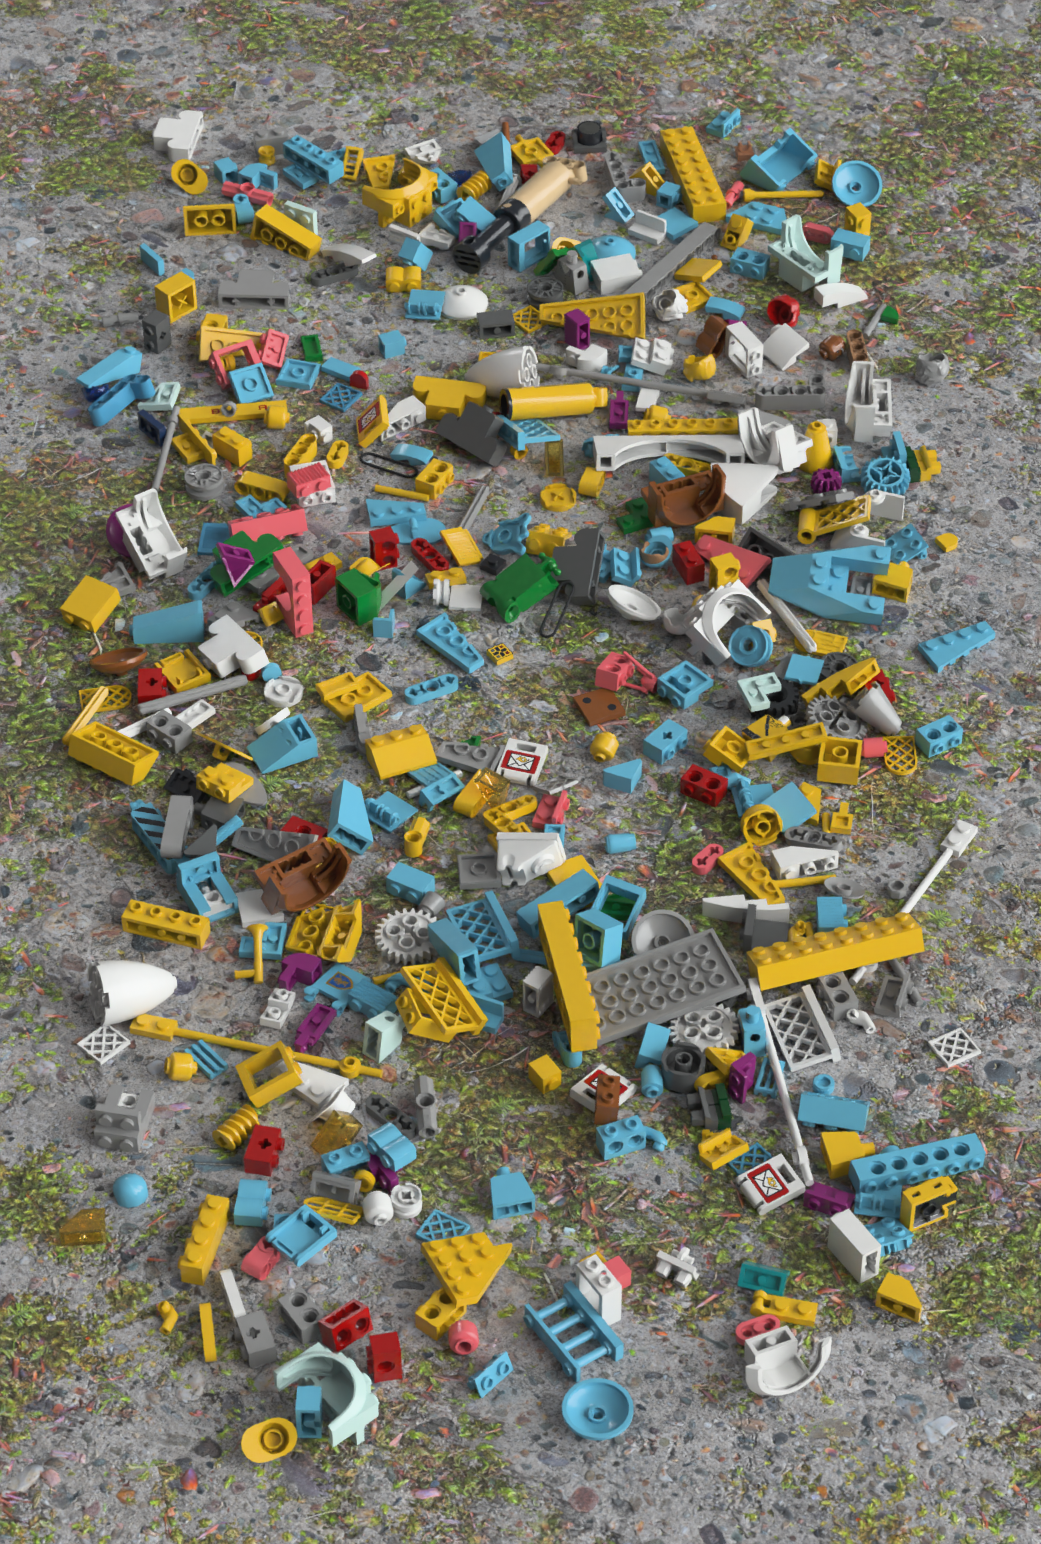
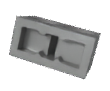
M163 709L146 721L147 736L175 754L193 742L192 727Z
M843 971L818 977V983L815 986L816 995L822 999L824 1010L827 1014H830L833 1021L847 1018L846 1015L849 1009L858 1010L859 1000Z
M300 1287L278 1299L280 1316L302 1344L321 1335L318 1321L327 1315L323 1309L319 1310L310 1293L307 1294Z

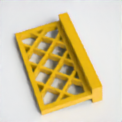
M445 957L437 958L435 963L405 966L399 971L443 1035L470 1031L472 1035H478L487 1023L488 1018ZM410 973H412V974H414V975H416V976H418V977H420V978L417 979V978L413 977ZM423 979L432 983L433 986L423 982ZM421 988L430 992L431 994L428 995L421 990ZM434 995L444 999V1002L434 998ZM433 1005H435V1006L441 1008L442 1010L439 1011V1010L435 1009V1008L433 1007ZM445 1011L455 1015V1018L445 1014ZM443 1020L453 1024V1026L447 1027Z

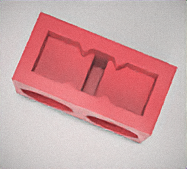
M611 652L596 668L595 686L617 692L621 686L625 685L626 680L632 677L634 673L633 663L626 656Z

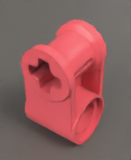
M266 1236L259 1240L251 1252L245 1256L241 1264V1271L260 1281L267 1278L272 1268L280 1260V1252L272 1246V1243H268L265 1240Z

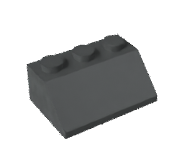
M749 527L738 545L744 549L770 557L772 562L773 558L796 555L753 527ZM772 562L758 576L760 579H766L768 583H770Z

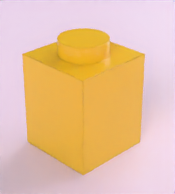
M546 1054L528 1063V1078L542 1094L557 1089L561 1085V1070Z

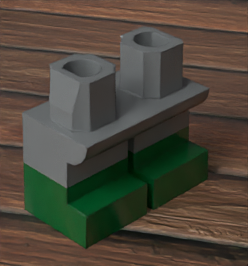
M724 1083L715 1084L714 1089L708 1090L698 1087V1093L687 1095V1108H699L697 1111H690L692 1126L703 1125L704 1130L710 1129V1131L731 1129L732 1113Z

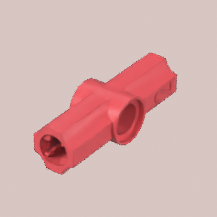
M225 181L221 190L222 195L231 198L237 194H245L248 196L251 205L265 206L268 204L271 206L274 199L273 193L256 189L252 183L237 184Z

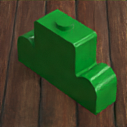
M239 531L223 543L249 549L255 563L234 588L222 564L217 547L213 548L212 552L217 565L211 568L210 575L214 587L225 598L274 565L273 552L284 549L283 544L274 535L269 533L258 537L257 542H254L244 531Z

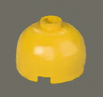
M755 804L749 807L743 813L740 820L741 831L748 842L751 841L756 846H764L774 842L779 831L781 832L783 829L782 819L778 812L766 804Z

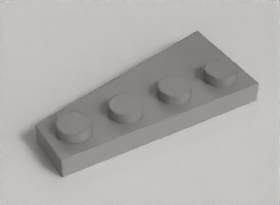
M302 544L291 547L303 564L314 558L313 551ZM273 565L246 583L245 586L260 594L269 588L280 575Z

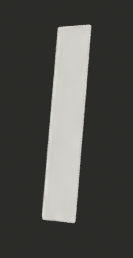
M412 561L401 571L404 575H397L381 592L380 610L419 569Z

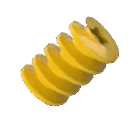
M480 170L457 188L456 194L458 198L461 197L464 201L469 196L477 200L492 188V182L487 173Z
M244 1104L241 1109H238L235 1114H232L229 1119L218 1126L217 1130L212 1132L214 1141L219 1146L234 1151L236 1149L235 1145L240 1146L242 1140H247L248 1135H252L255 1124L260 1125L257 1112L250 1105Z

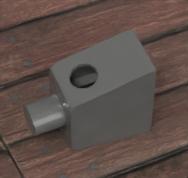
M211 796L207 804L195 803L194 814L201 816L203 829L208 830L215 824L218 830L236 815L242 820L245 815L244 799L235 798L228 804Z

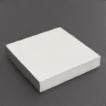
M262 889L235 893L238 898V908L243 928L252 924L284 921L283 911L274 915L270 914L261 900Z

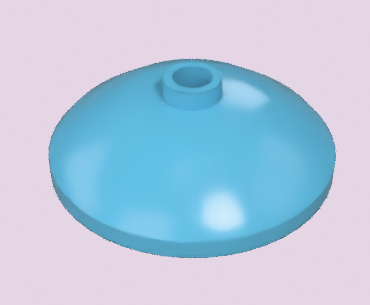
M858 160L848 161L836 169L832 178V189L838 200L846 206L861 202L865 207H869L878 200L882 192V179L878 171L870 164Z
M605 235L591 240L598 259L628 253L631 254L633 260L635 259L636 250L634 245L623 237Z
M592 1378L583 1380L568 1390L562 1402V1416L568 1428L576 1435L589 1440H607L620 1435L628 1428L634 1414V1405L630 1394L620 1384L608 1379Z

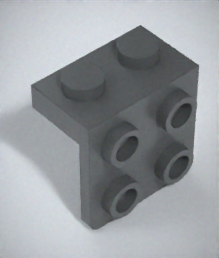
M748 904L747 912H743L742 925H745V928L741 927L739 940H743V952L751 951L755 947L772 946L776 942H787L789 924L786 922L756 919L757 905Z

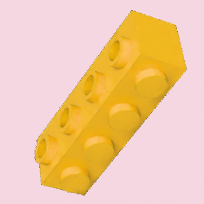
M132 899L121 916L124 932L202 950L211 932L208 917Z
M207 1194L204 1203L201 1202L199 1205L198 1219L192 1223L191 1237H187L184 1255H180L177 1265L181 1272L182 1282L200 1286L205 1284L231 1216L229 1198Z

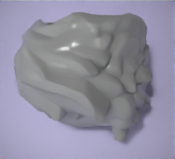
M926 353L917 356L915 366L916 379L920 383L926 384L927 387H931L937 382L942 383L950 367L947 355L940 353L932 356V353Z

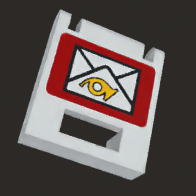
M509 738L495 775L501 778L504 772L503 781L527 786L530 777V786L536 785L548 753V746Z
M601 1064L570 1089V1097L594 1112L595 1100L586 1094L588 1091L595 1095L598 1074L620 1076L619 1106L635 1094L637 1085L634 1083L630 1085L631 1082L612 1069H607L606 1065Z
M782 1154L748 1170L735 1179L754 1209L757 1208L759 1215H763L803 1194L806 1187ZM783 1170L791 1179V1183L788 1184L780 1174Z

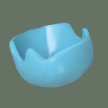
M129 1173L115 1180L113 1193L118 1205L131 1208L137 1207L146 1201L148 1188L143 1177L136 1173Z

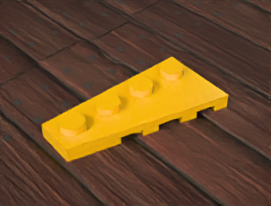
M201 326L199 362L208 361L209 356L214 351L252 339L256 351H258L261 347L259 340L262 333ZM242 349L230 353L234 357L245 356Z

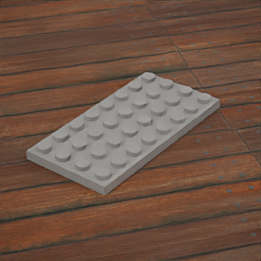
M713 928L587 973V979H585L590 981V996H594L596 1005L594 1011L598 1010L600 1024H597V1026H599L601 1039L597 1040V1046L644 1030L648 1022L657 1025L746 992L745 984Z

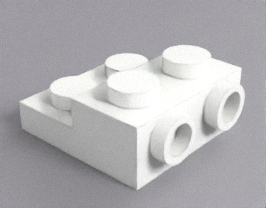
M636 337L633 342L631 365L664 376L666 371L671 369L673 363L671 359L674 353V349L671 348L672 343L657 338L651 343Z

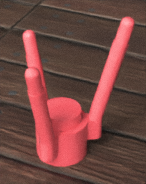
M624 651L623 655L636 665L637 671L643 675L641 679L642 687L627 682L624 686L642 691L645 694L648 691L655 693L657 691V677Z

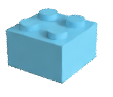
M595 908L575 914L574 937H577L579 948L577 952L581 951L582 958L600 968L619 962L623 923Z

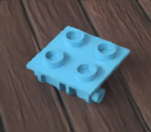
M411 289L408 303L405 302V318L439 321L446 292Z
M911 523L885 540V547H891L890 559L895 564H899L900 561L908 562L915 556L919 559L927 557L926 549L929 545Z
M745 778L737 780L736 787H732L731 791L738 817H742L749 807L760 804L774 794L771 783L748 786V781Z
M389 791L385 792L377 800L367 798L364 802L368 819L390 833L418 811L417 808Z
M902 1184L897 1185L893 1189L886 1188L871 1194L863 1192L857 1194L856 1192L854 1214L899 1219Z
M886 1217L874 1224L864 1225L880 1243V1257L885 1256V1253L887 1255L891 1254V1251L895 1253L909 1248V1245L912 1244L911 1237L914 1234L895 1218Z

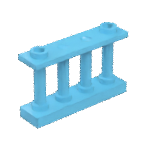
M572 1281L563 1284L561 1299L535 1312L529 1303L524 1305L525 1316H523V1320L526 1326L534 1330L560 1362L565 1374L568 1377L571 1376L576 1383L580 1382L581 1367L605 1354L610 1355L615 1362L623 1358L624 1343ZM566 1306L568 1308L571 1307L575 1312L574 1315L550 1328L542 1320ZM579 1322L584 1323L588 1328L587 1331L563 1344L555 1336ZM592 1338L599 1341L600 1347L576 1360L568 1352Z

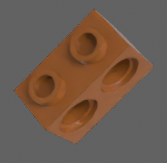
M598 1074L595 1092L594 1125H606L617 1121L620 1076Z

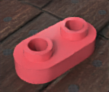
M765 1314L742 1322L736 1327V1341L745 1346L746 1339L780 1328V1321L774 1315Z

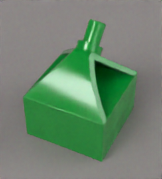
M353 568L335 577L336 605L359 627L373 620L374 617H378L382 597L379 573L374 572L372 577Z

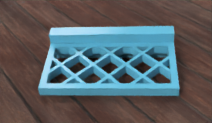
M496 415L504 420L497 435L518 451L525 450L526 443L560 440V434L538 418L510 421L503 415Z
M493 890L485 892L484 899L446 910L449 921L467 938L477 939L473 944L477 947L478 951L483 952L478 955L479 962L509 953L512 958L521 956L518 938ZM484 907L482 912L474 911L477 908ZM456 914H464L462 918L453 916ZM469 916L477 918L475 921L467 920ZM483 919L490 921L488 925L482 924L480 922ZM463 925L470 927L468 931L460 928ZM477 928L483 930V932L479 934L475 933L474 930ZM489 932L497 933L495 937L487 936ZM482 941L489 942V945L483 946L480 945V943ZM495 944L504 946L499 949L493 948Z

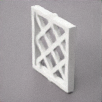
M107 1025L100 1026L77 1043V1047L85 1052L88 1057L102 1065L130 1044V1040L112 1026ZM106 1029H109L114 1034H106ZM95 1037H103L102 1042H95ZM106 1037H113V1042H105ZM116 1037H119L124 1042H116ZM102 1045V1050H94V1046ZM105 1045H113L112 1050H105ZM84 1046H91V1050H87ZM94 1054H101V1058H97Z
M961 1027L928 1041L929 1047L947 1068L981 1054V1050ZM959 1034H962L966 1040L959 1039ZM946 1041H954V1045H948ZM957 1042L965 1043L964 1048L957 1047ZM968 1044H970L974 1048V1050L967 1049ZM934 1045L942 1047L941 1051H938ZM944 1048H950L952 1052L946 1053ZM955 1050L963 1051L962 1056L954 1054ZM943 1055H944V1056H949V1057H950V1060L947 1061V1060L943 1057Z

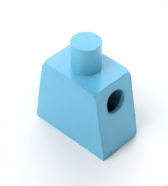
M508 1167L497 1169V1176L490 1179L493 1220L534 1213L535 1195L521 1172L510 1173Z

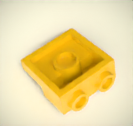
M726 725L721 731L716 730L702 748L705 750L703 756L718 767L724 762L737 773L749 761L744 743L746 740Z
M221 762L214 768L207 766L196 775V788L229 804L253 785L254 778Z

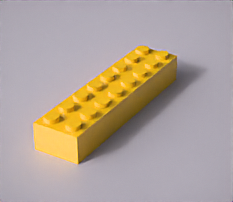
M685 126L682 128L660 130L661 152L675 184L681 186L682 200L689 216L698 223L726 220V200L693 127Z
M562 900L537 904L539 938L548 970L554 975L553 988L571 1052L597 1049V1040L601 1039L599 1026H597V1024H600L598 1010L594 1011L596 1005L594 996H590V981L585 980L587 979V972L585 966H581L583 959L581 951L577 952L579 949L577 937H573V923L568 922L570 921L569 909L564 908Z
M900 912L888 918L879 917L867 923L858 922L854 926L847 928L838 927L834 931L826 933L817 932L809 937H796L793 941L776 942L768 947H755L751 951H747L746 955L749 974L752 978H757L759 988L763 991L923 952L925 949L920 925L909 913Z

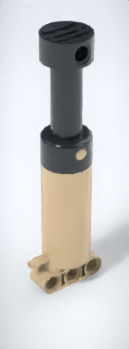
M556 156L545 157L542 160L543 167L494 211L493 216L496 219L477 236L468 235L454 247L453 259L457 266L469 274L479 272L489 263L491 259L490 252L501 241L534 222L572 184L581 185L587 181L585 162Z

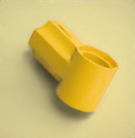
M423 817L413 819L409 831L404 834V853L408 857L415 858L422 854V846L430 829V822Z

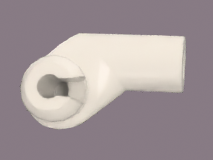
M849 1009L846 1016L848 1020L853 1024L863 1026L867 1034H872L876 1030L875 1025L866 1012L856 1009Z

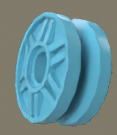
M744 625L732 633L728 649L736 663L747 667H759L769 660L773 651V642L771 636L765 630L753 625ZM753 642V648L749 651L748 645Z

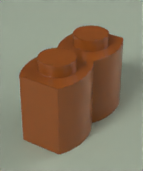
M711 315L706 320L704 330L698 336L695 346L704 354H713L714 358H718L725 345L726 326H729V324L722 318Z

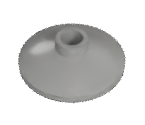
M830 877L824 881V888L836 897H842V901L859 899L865 894V889L859 883L847 878Z

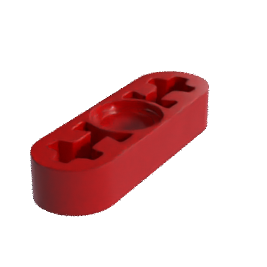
M416 538L411 541L412 554L430 572L449 570V562L427 540ZM427 556H434V558H432V559H427V558H425V557H427Z

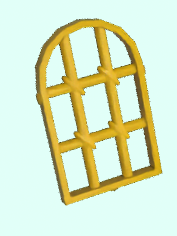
M310 1197L305 1199L303 1205L306 1204L323 1218L354 1225L364 1213L361 1206L326 1197ZM308 1203H313V1204L321 1205V1207H320V1206L317 1207V1206H314V1205H310V1204H308ZM325 1207H326V1208H328V1207H329V1208H333V1209L340 1210V1211H333V1210L325 1209ZM343 1212H348V1213L356 1214V1216H352V1215H349V1214H345V1213H343Z

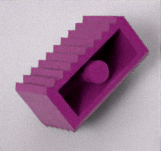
M577 308L564 315V342L572 347L584 350L590 346V317Z

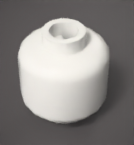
M373 1191L362 1202L364 1216L368 1223L382 1226L392 1219L394 1214L393 1206L388 1194L381 1191Z

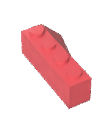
M298 504L290 505L291 509L280 507L275 509V513L272 514L271 512H261L256 515L257 518L246 516L227 521L230 537L239 531H244L253 541L267 533L274 535L278 540L284 539L286 535L290 534L292 536L303 535L304 531H308L304 508Z

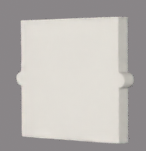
M469 584L451 586L449 610H463L464 612L467 610L481 611V586Z

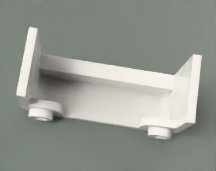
M877 489L865 493L870 495L871 515L898 521L903 520L905 496ZM859 523L836 530L830 542V549L867 545L885 547V540L868 537L869 529Z

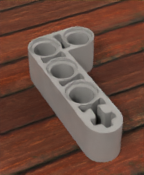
M616 151L606 152L604 154V171L610 189L616 187L626 202L645 199L646 181L642 178L628 179L619 153Z
M818 373L809 375L808 385L759 386L755 391V407L759 410L821 409L825 406L826 397L824 376Z
M171 795L161 841V858H183L188 830L194 827L192 796Z

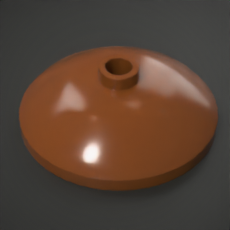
M144 647L120 648L90 659L89 665L92 669L105 674L124 676L128 674L129 670L137 667L146 658L148 653Z

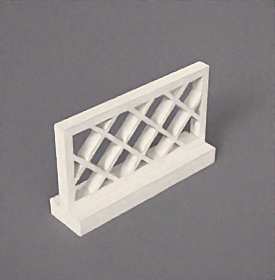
M810 984L803 986L800 993L764 1005L766 1018L791 1072L832 1059L833 1063L841 1060L838 1043ZM801 1000L802 1005L799 1009L790 1007L792 1003ZM776 1008L782 1010L779 1016L770 1014L769 1011ZM786 1012L796 1014L794 1019H785ZM800 1016L809 1018L806 1025L797 1022ZM780 1023L789 1025L786 1032L777 1029ZM794 1027L803 1030L800 1036L790 1034ZM807 1032L817 1034L814 1041L804 1038ZM787 1039L797 1041L793 1048L784 1045ZM801 1043L810 1045L807 1052L798 1050ZM815 1047L823 1049L825 1052L820 1055L812 1054ZM795 1054L804 1057L802 1061L793 1064L792 1058Z

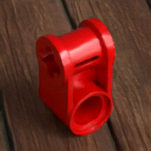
M520 164L522 185L538 172L537 164Z

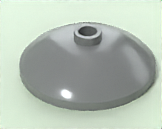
M664 909L651 911L636 923L631 937L632 949L636 956L658 948L659 941H663L666 945L694 935V932L689 922L674 911Z

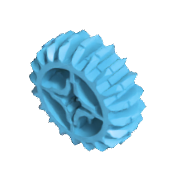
M887 455L884 458L878 456L877 459L872 458L870 462L866 461L860 474L861 487L864 488V492L867 493L870 490L877 489L897 495H904L905 491L909 488L911 478L906 463L901 464V459L895 460L894 456L888 458Z

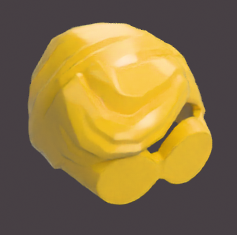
M713 354L701 357L689 355L688 358H685L683 363L684 376L690 382H693V380H708L714 376L716 364Z

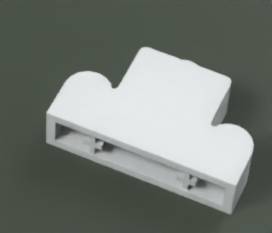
M185 110L179 113V119L160 118L156 129L154 128L152 132L154 150L168 151L169 160L173 162L181 159L190 160L203 128V112Z
M228 615L223 616L209 626L208 630L212 638L198 646L205 667L208 670L212 669L220 678L227 676L239 667H241L243 673L252 674L269 664L264 648Z

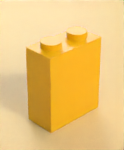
M85 575L60 607L64 621L67 623H73L84 631L89 630L96 633L121 601L117 588Z

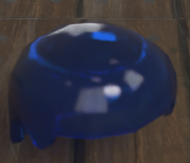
M470 169L468 171L457 170L447 174L457 183V188L472 177Z
M103 384L101 388L92 386L89 389L86 387L80 389L85 400L89 403H94L110 389L109 384Z

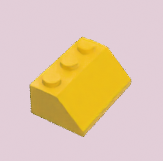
M235 204L183 206L185 236L237 234Z
M422 724L411 725L408 728L393 730L390 733L365 739L367 760L380 780L437 764L429 735Z

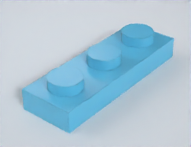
M655 140L638 142V148L644 164L650 161L660 175L665 174V166Z

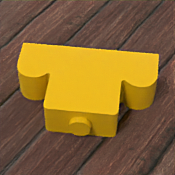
M417 375L413 382V396L426 406V419L441 420L447 413H453L460 417L468 402L471 401L483 407L487 399L486 386L481 383Z

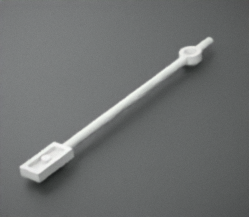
M960 819L941 843L940 850L943 851V854L900 912L909 913L952 855L960 857L976 835L977 826ZM878 963L858 967L849 979V983L856 985L865 972L875 971Z
M757 978L748 979V988H746L745 995L747 1001L752 1003L749 1006L759 1007L766 1028V1050L795 1147V1152H792L794 1166L798 1165L799 1169H801L805 1185L812 1186L814 1180L809 1167L807 1150L805 1145L803 1146L773 1043Z

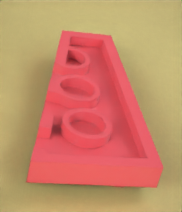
M705 534L694 545L699 555L709 563L710 558L731 552L735 559H738L741 568L738 576L747 589L772 562L770 557Z

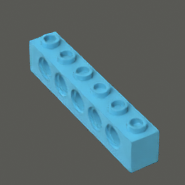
M976 1133L851 1160L848 1176L857 1194H860V1192L871 1194L886 1188L893 1189L901 1184H914L939 1176L955 1175L963 1171L976 1170L983 1167L986 1152Z

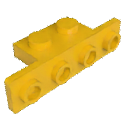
M178 414L179 429L183 434L173 437L171 445L187 464L205 458L209 464L216 465V451L213 448L211 449L206 439L200 436L196 428H193L188 418L186 419L182 414Z

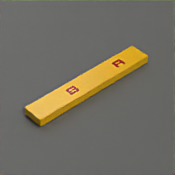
M286 400L236 404V412L231 417L222 414V405L180 408L179 414H182L186 419L188 418L191 424L261 419L264 418V409L267 410L270 405L284 406L287 413L288 411Z

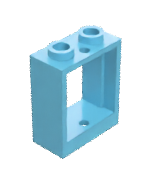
M537 220L508 236V265L520 273L544 259L550 250V227ZM535 238V247L525 252V243Z
M606 875L592 908L601 911L609 892L636 901L623 928L622 939L628 940L647 897L646 889Z

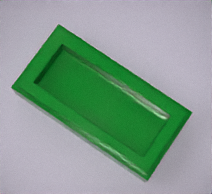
M318 334L300 336L305 361H323Z

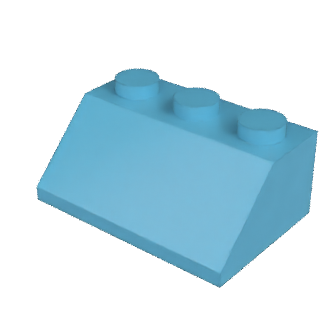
M804 1091L801 1094L797 1120L802 1121L804 1126L815 1127V1124H822L824 1129L837 1131V1127L846 1128V1132L855 1131L859 1134V1131L865 1130L870 1102Z

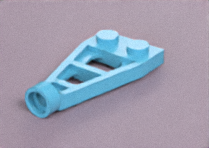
M343 147L328 153L343 161L346 148ZM294 163L282 169L283 175L302 189L308 188L321 180Z

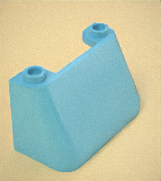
M789 128L784 132L782 139H777L774 145L760 156L756 154L752 156L739 175L744 180L768 191H783L786 185L806 169L810 170L814 167L818 155Z

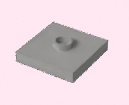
M497 852L457 855L460 890L501 887L500 871H497Z

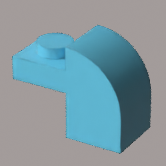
M254 163L247 165L238 173L239 184L252 183L256 189L261 185L275 190L278 187L277 172L267 169V164Z

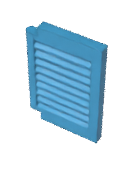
M203 523L197 555L214 556L212 549L216 547V544L218 542L223 543L230 538L228 524Z

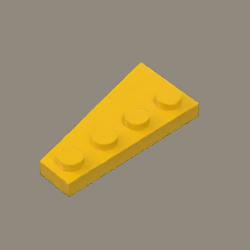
M751 841L718 857L717 863L755 900L766 899L768 905L785 903L784 895L775 880L771 879L769 870L762 864L761 857L753 849L754 845Z

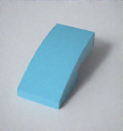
M710 297L705 305V311L708 313H722L723 319L740 320L745 312V307L727 299Z
M397 444L390 456L393 460H408L412 466L426 465L433 456V452L416 445Z

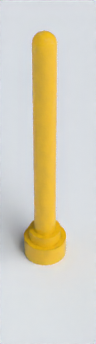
M751 188L743 189V202H751L754 198L824 196L822 190L754 192Z

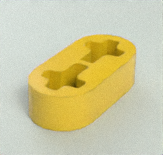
M338 440L332 444L326 457L329 468L339 469L343 466L349 454V446L346 441Z
M720 1070L703 1074L696 1079L694 1087L697 1091L698 1087L708 1090L714 1089L715 1084L724 1083L725 1089H727L729 1075H724Z

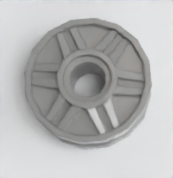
M205 463L190 467L184 476L187 495L193 499L203 501L220 496L224 491L222 469L216 465Z

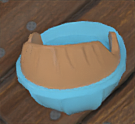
M657 535L646 541L639 551L641 562L650 568H658L665 565L669 561L673 549L670 538L665 535Z

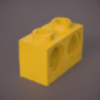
M433 458L415 478V492L429 494L430 499L435 500L453 482L455 476L453 465Z
M731 552L710 558V590L712 588L716 590L721 585L724 587L728 582L733 584L739 579L740 562L738 559H735Z
M442 1286L439 1290H435L432 1293L430 1299L424 1305L422 1304L416 1309L415 1327L435 1341H438L449 1330V1327L467 1312V1305L455 1307Z

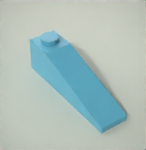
M132 346L119 349L78 376L76 382L89 389L124 378L130 374L140 373L143 353L137 351Z

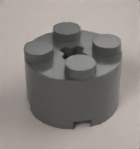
M689 1042L675 1043V1046L667 1047L663 1051L661 1071L664 1088L681 1093L693 1094L697 1092L694 1083L699 1076L705 1074L706 1062L705 1054H702L698 1046Z

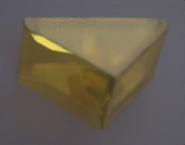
M563 439L544 442L546 477L564 476Z
M486 767L482 768L473 781L489 806L494 808L503 804L507 799L511 780Z

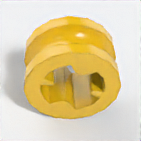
M511 445L510 453L514 458L522 459L527 455L528 447L525 445V450L518 451Z

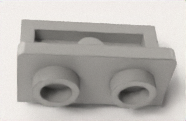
M906 972L904 979L885 975L874 1007V1013L900 1018L902 1010L906 1011L907 994H911L914 982L910 981L911 973Z

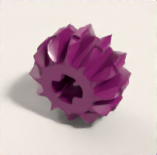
M826 467L824 470L818 469L817 472H813L810 482L811 489H813L815 494L823 493V495H825L824 492L840 490L842 476L839 475L838 471H834L833 468L830 470Z

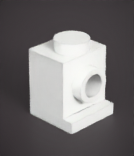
M318 415L304 422L305 434L315 435L317 443L321 446L333 440L332 425Z

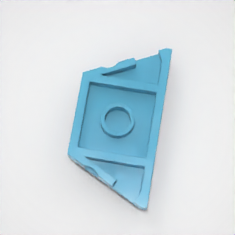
M754 201L726 215V222L728 223L732 213L754 222L753 229L781 235L782 221L786 220L783 208Z

